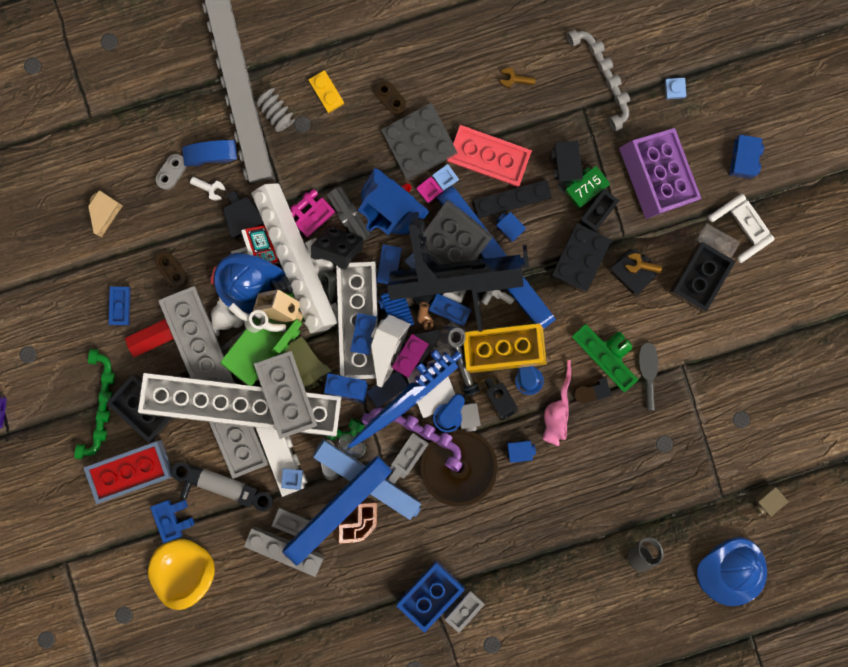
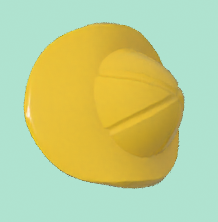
M176 539L159 546L153 553L148 565V578L157 597L166 607L174 610L186 609L197 603L211 586L215 572L214 561L208 551L187 539Z

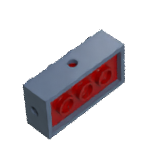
M162 440L84 467L96 504L172 477V467Z

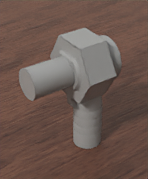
M494 290L486 291L480 302L487 305L490 299L495 297L497 299L501 298L511 305L514 298L505 292Z

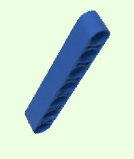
M379 456L373 458L284 547L282 553L296 566L299 565L388 477L392 469Z

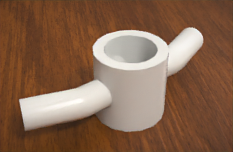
M234 303L228 308L238 318L245 321L246 329L252 333H257L262 329L273 332L286 331L285 324L269 323L267 314L262 310H255L247 314ZM252 317H257L261 324L256 326L252 322Z

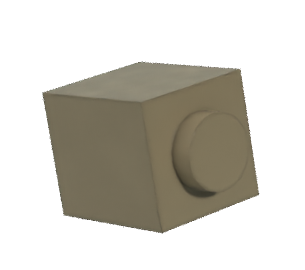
M772 485L754 499L757 504L755 506L762 515L766 514L770 517L789 502Z

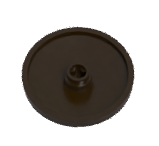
M464 429L444 432L453 438L451 442L459 447L462 466L459 472L448 468L445 463L448 457L453 458V452L431 441L421 459L420 471L422 481L428 492L445 505L453 507L473 505L484 499L496 482L498 463L495 452L487 440L475 432H466Z

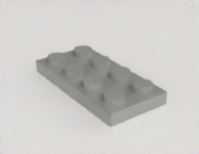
M292 351L255 363L254 366L279 439L316 427L317 423Z

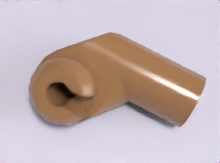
M421 302L417 320L425 330H431L434 327V321L428 313L429 304Z

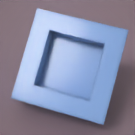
M685 78L665 80L666 99L686 98Z
M448 164L432 175L443 192L459 181Z

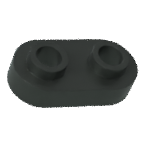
M327 269L321 271L318 277L329 303L332 304L335 298L337 276L332 270Z

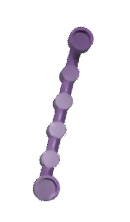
M378 407L371 410L369 414L364 413L361 422L367 425L384 408ZM411 415L407 419L400 416L393 421L403 425L410 431H415L425 439L432 440L439 446L451 450L454 456L453 458L448 457L445 465L451 470L459 472L462 466L460 462L461 451L456 444L451 442L453 438L446 433H442L441 436L435 434L436 429L429 424H425L424 427L418 425L419 420Z

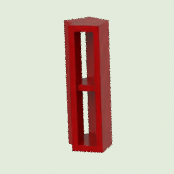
M164 319L126 337L125 341L132 356L136 357L174 339L167 320Z

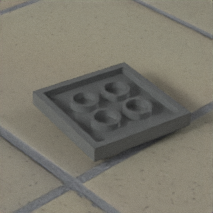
M432 102L381 129L407 181L458 154Z
M450 200L446 201L425 230L423 236L427 237V251L439 265L476 260L494 237Z

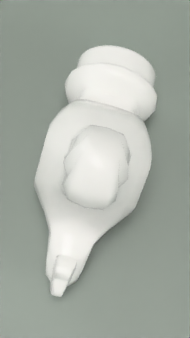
M219 297L217 305L210 313L211 324L216 336L220 335V329L240 328L244 324V320L233 314Z

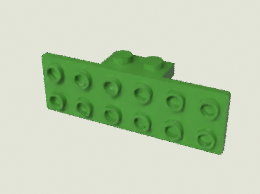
M293 293L287 294V295H289L290 297H292V298L295 299V296H294ZM257 317L252 321L256 326L261 324ZM268 318L269 323L285 324V332H273L262 329L257 333H252L246 329L220 361V364L245 384L252 386L258 379L254 364L275 357L278 354H284L289 348L287 343L290 339L294 340L301 332L299 328L302 325V320L298 321L295 319L294 321L280 323Z

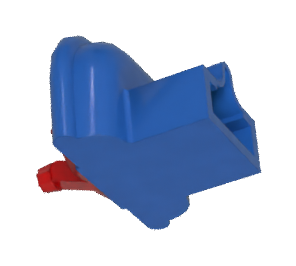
M376 168L363 185L361 191L362 204L358 209L368 220L366 225L368 231L380 228L387 235L390 233L410 234L409 221L411 213L419 212L420 218L424 219L429 211L408 193L412 187L409 183L401 187Z

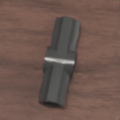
M341 186L327 194L337 211L338 217L350 233L363 237V241L371 236L361 220L359 212L354 204L349 201Z

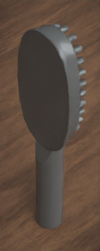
M645 343L640 348L639 365L641 374L646 379L647 410H655L653 379L658 372V355L653 344Z

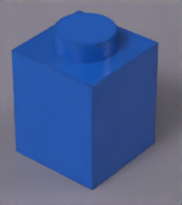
M511 212L508 215L503 213L496 220L498 222L496 228L510 243L526 230V227Z
M530 440L507 442L510 463L531 461L533 456L536 455L535 444H531Z

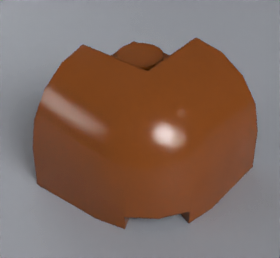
M366 498L333 530L335 540L339 544L364 541L373 529L376 528L377 502L371 498Z

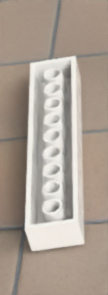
M143 374L138 409L140 414L276 430L262 387ZM306 393L317 426L300 433L336 437L341 397Z

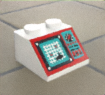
M265 225L241 230L249 255L265 259L275 265L280 264Z

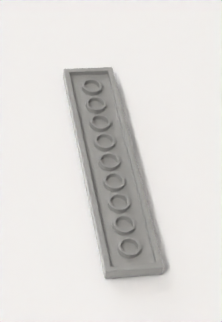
M196 286L158 300L190 378L236 384L232 372L220 364V361L224 358V353ZM209 422L232 479L269 464L254 427Z

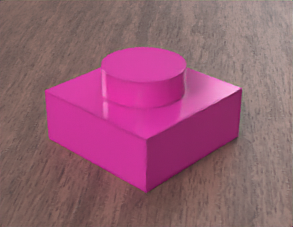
M432 177L416 188L428 204L443 193V190Z

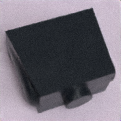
M629 249L608 271L630 293L638 296L656 277V272L639 269L636 273H630L625 268V265L635 266L636 261L627 258V256L639 253L635 249ZM644 254L641 256L642 261L651 263L647 256Z

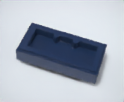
M397 371L386 380L382 387L376 385L367 393L378 408L405 390L408 384L401 373Z

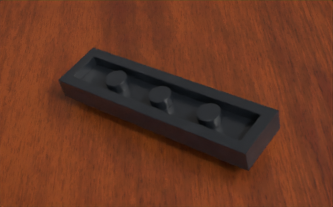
M544 180L475 199L473 202L478 219L550 200L552 195L548 181Z

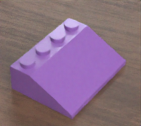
M675 128L632 140L619 147L645 219L701 199Z

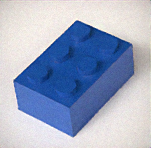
M435 560L400 597L396 606L425 633L465 590L464 585Z

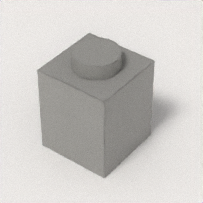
M477 403L464 404L461 410V429H465L466 432L475 431L477 426H481Z

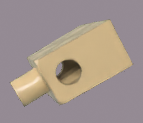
M273 290L258 293L253 311L262 310L269 319L280 323L294 321L295 319L301 321L303 318L301 311L298 310L300 306L299 301L282 291Z

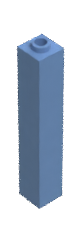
M322 439L312 454L314 459L349 481L365 467V465L325 439ZM387 479L370 494L409 520L413 516L416 517L421 509V503L418 499Z

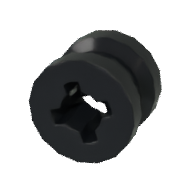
M286 275L281 276L277 281H270L272 290H280L285 294L293 293L292 286Z

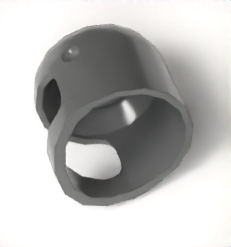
M644 538L628 552V562L638 572H646L660 564L663 559L662 546L654 538ZM642 542L653 544L658 550V557L653 559L650 551L641 545Z

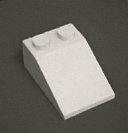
M391 315L385 320H381L379 326L374 328L371 335L374 338L371 348L377 386L382 387L393 373L394 369L392 366L400 354L410 326L409 323Z

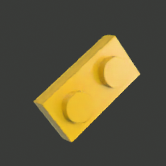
M325 70L309 79L311 86L328 114L344 105V101Z

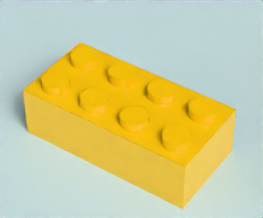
M540 323L482 330V332H464L466 371L470 373L547 365L543 326Z

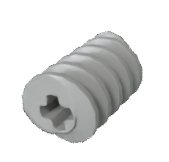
M271 88L257 98L256 105L261 108L262 113L266 114V118L271 120L270 123L272 126H275L276 132H280L288 128L295 119H290L293 115L292 112L285 113L288 110V106L281 107L284 101L277 102L279 94L272 95L275 89Z

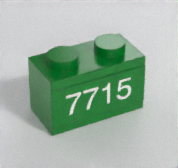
M597 166L593 169L590 167L582 172L583 180L581 182L568 183L566 185L567 189L564 193L578 210L610 185Z

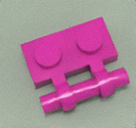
M312 189L309 193L306 192L300 202L290 207L292 216L295 217L297 215L299 217L295 222L297 227L307 238L336 213L323 198L317 203L315 202L314 198L318 195L315 189ZM307 204H310L312 207L303 214L301 210Z

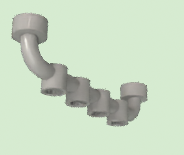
M573 29L567 32L566 37L572 47L580 44V39H585L588 42L589 50L595 56L598 68L604 74L606 84L612 90L614 100L622 111L620 117L616 114L608 118L610 127L613 131L622 129L623 123L629 117L627 103L630 102V97L626 91L621 93L618 87L622 84L621 79L617 74L612 75L610 69L613 68V63L609 57L604 59L601 53L605 50L602 41L596 42L594 37L585 31L577 32Z

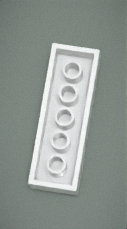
M350 263L346 270L336 265L340 376L355 379L376 378L372 348L370 355L350 351L357 313L376 316L375 327H378L376 263Z

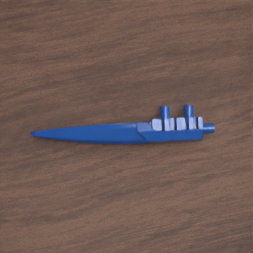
M436 349L433 350L430 355L435 359V362L431 363L429 368H426L422 362L418 363L416 369L421 375L415 377L416 382L409 384L404 391L381 410L347 447L352 448L374 435L431 392L458 368L455 362L462 357L460 352L457 350L453 355L449 356L445 351L441 356Z

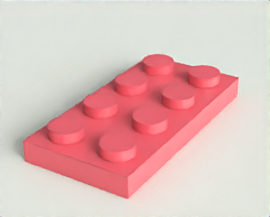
M460 125L453 143L458 154L449 158L447 162L519 187L532 150Z

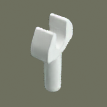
M192 177L190 184L208 191L209 198L214 201L222 200L220 196L215 195L216 189L219 188L226 191L224 185L219 181L209 184L195 177Z

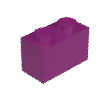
M412 334L392 368L409 378L429 344Z

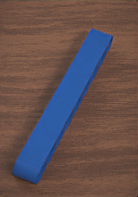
M450 186L437 196L442 206L446 201L450 200L488 231L453 186ZM494 238L491 239L480 254L483 259L507 256ZM523 277L524 287L509 288L507 290L532 323H540L544 330L556 319Z

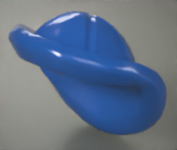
M233 253L223 258L217 265L214 272V285L218 296L226 306L230 307L234 303L243 312L250 314L253 312L258 293L273 291L270 281L279 280L285 273L280 267L265 259L245 253Z
M735 537L722 542L711 550L698 565L697 577L700 587L710 598L726 606H739L752 601L761 593L767 579V565L762 551L754 542L743 537Z

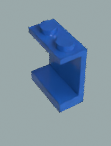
M328 374L324 393L325 395L339 396L343 400L365 403L368 384H366V380Z

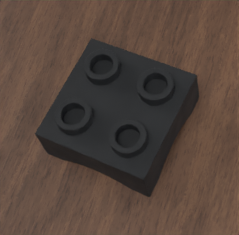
M329 226L311 245V258L330 261L339 268L346 270L354 256L362 252L363 237Z

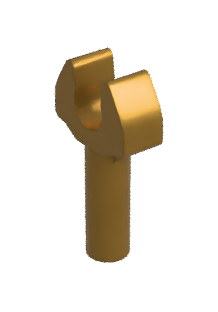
M509 67L501 70V74L510 76V80H500L499 82L505 88H510L514 83L535 85L536 78L516 75L513 68Z
M634 253L627 256V258L636 261L635 266L625 265V268L630 273H636L639 269L661 273L662 266L642 261L640 254Z

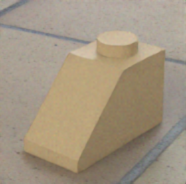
M101 191L92 195L90 205L88 206L93 232L100 237L104 235L123 206Z

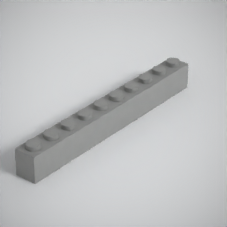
M205 0V3H202L205 15L208 14L210 21H207L209 32H213L214 39L211 42L214 51L218 52L219 58H216L218 69H222L223 76L220 77L223 88L226 87L228 94L225 95L227 106H231L232 113H229L232 125L235 124L237 131L234 132L236 142L240 143L241 150H238L241 162H245L246 168L243 169L245 179H249L251 184L274 179L230 0Z

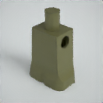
M302 336L298 339H290L287 343L289 348L285 353L292 351L306 392L322 385L327 380L328 374H334L327 365L322 364Z

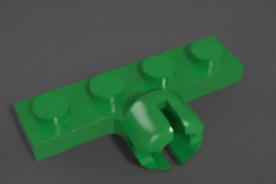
M585 323L572 335V338L624 393L639 380L622 362V358L632 350V344L628 339L618 346L625 339L622 333L616 332L607 341H603Z

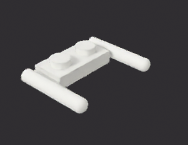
M743 193L708 217L709 221L714 222L728 211H731L735 220L754 244L737 257V261L740 263L775 240Z

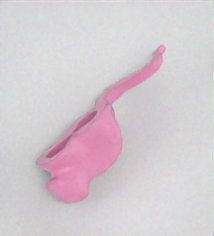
M571 360L567 362L566 378L561 387L562 399L550 403L544 413L546 429L543 434V440L556 446L560 444L559 439L566 440L569 415L567 390L571 380Z

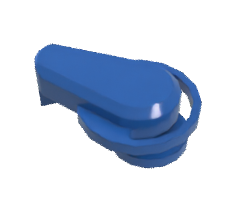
M534 366L518 368L515 384L521 393L534 395L542 389L544 377Z
M456 393L447 404H442L435 410L433 420L435 426L440 431L452 432L461 425V410L465 402L462 394ZM454 425L456 426L455 428H453V429H451V430H445V429H449V428L453 427Z

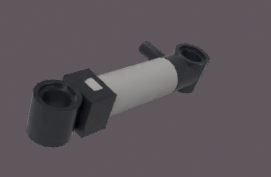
M188 461L178 462L172 467V477L177 481L185 482L180 497L183 499H187L191 486L194 485L238 501L241 505L247 507L254 505L258 511L262 512L267 511L274 504V495L266 490L258 493L259 487L236 481L193 465ZM180 466H184L187 469L186 476L180 475ZM260 496L268 498V505L263 506L260 504Z

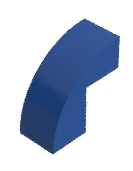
M235 140L201 142L182 147L184 166H200L205 163H229L237 159Z

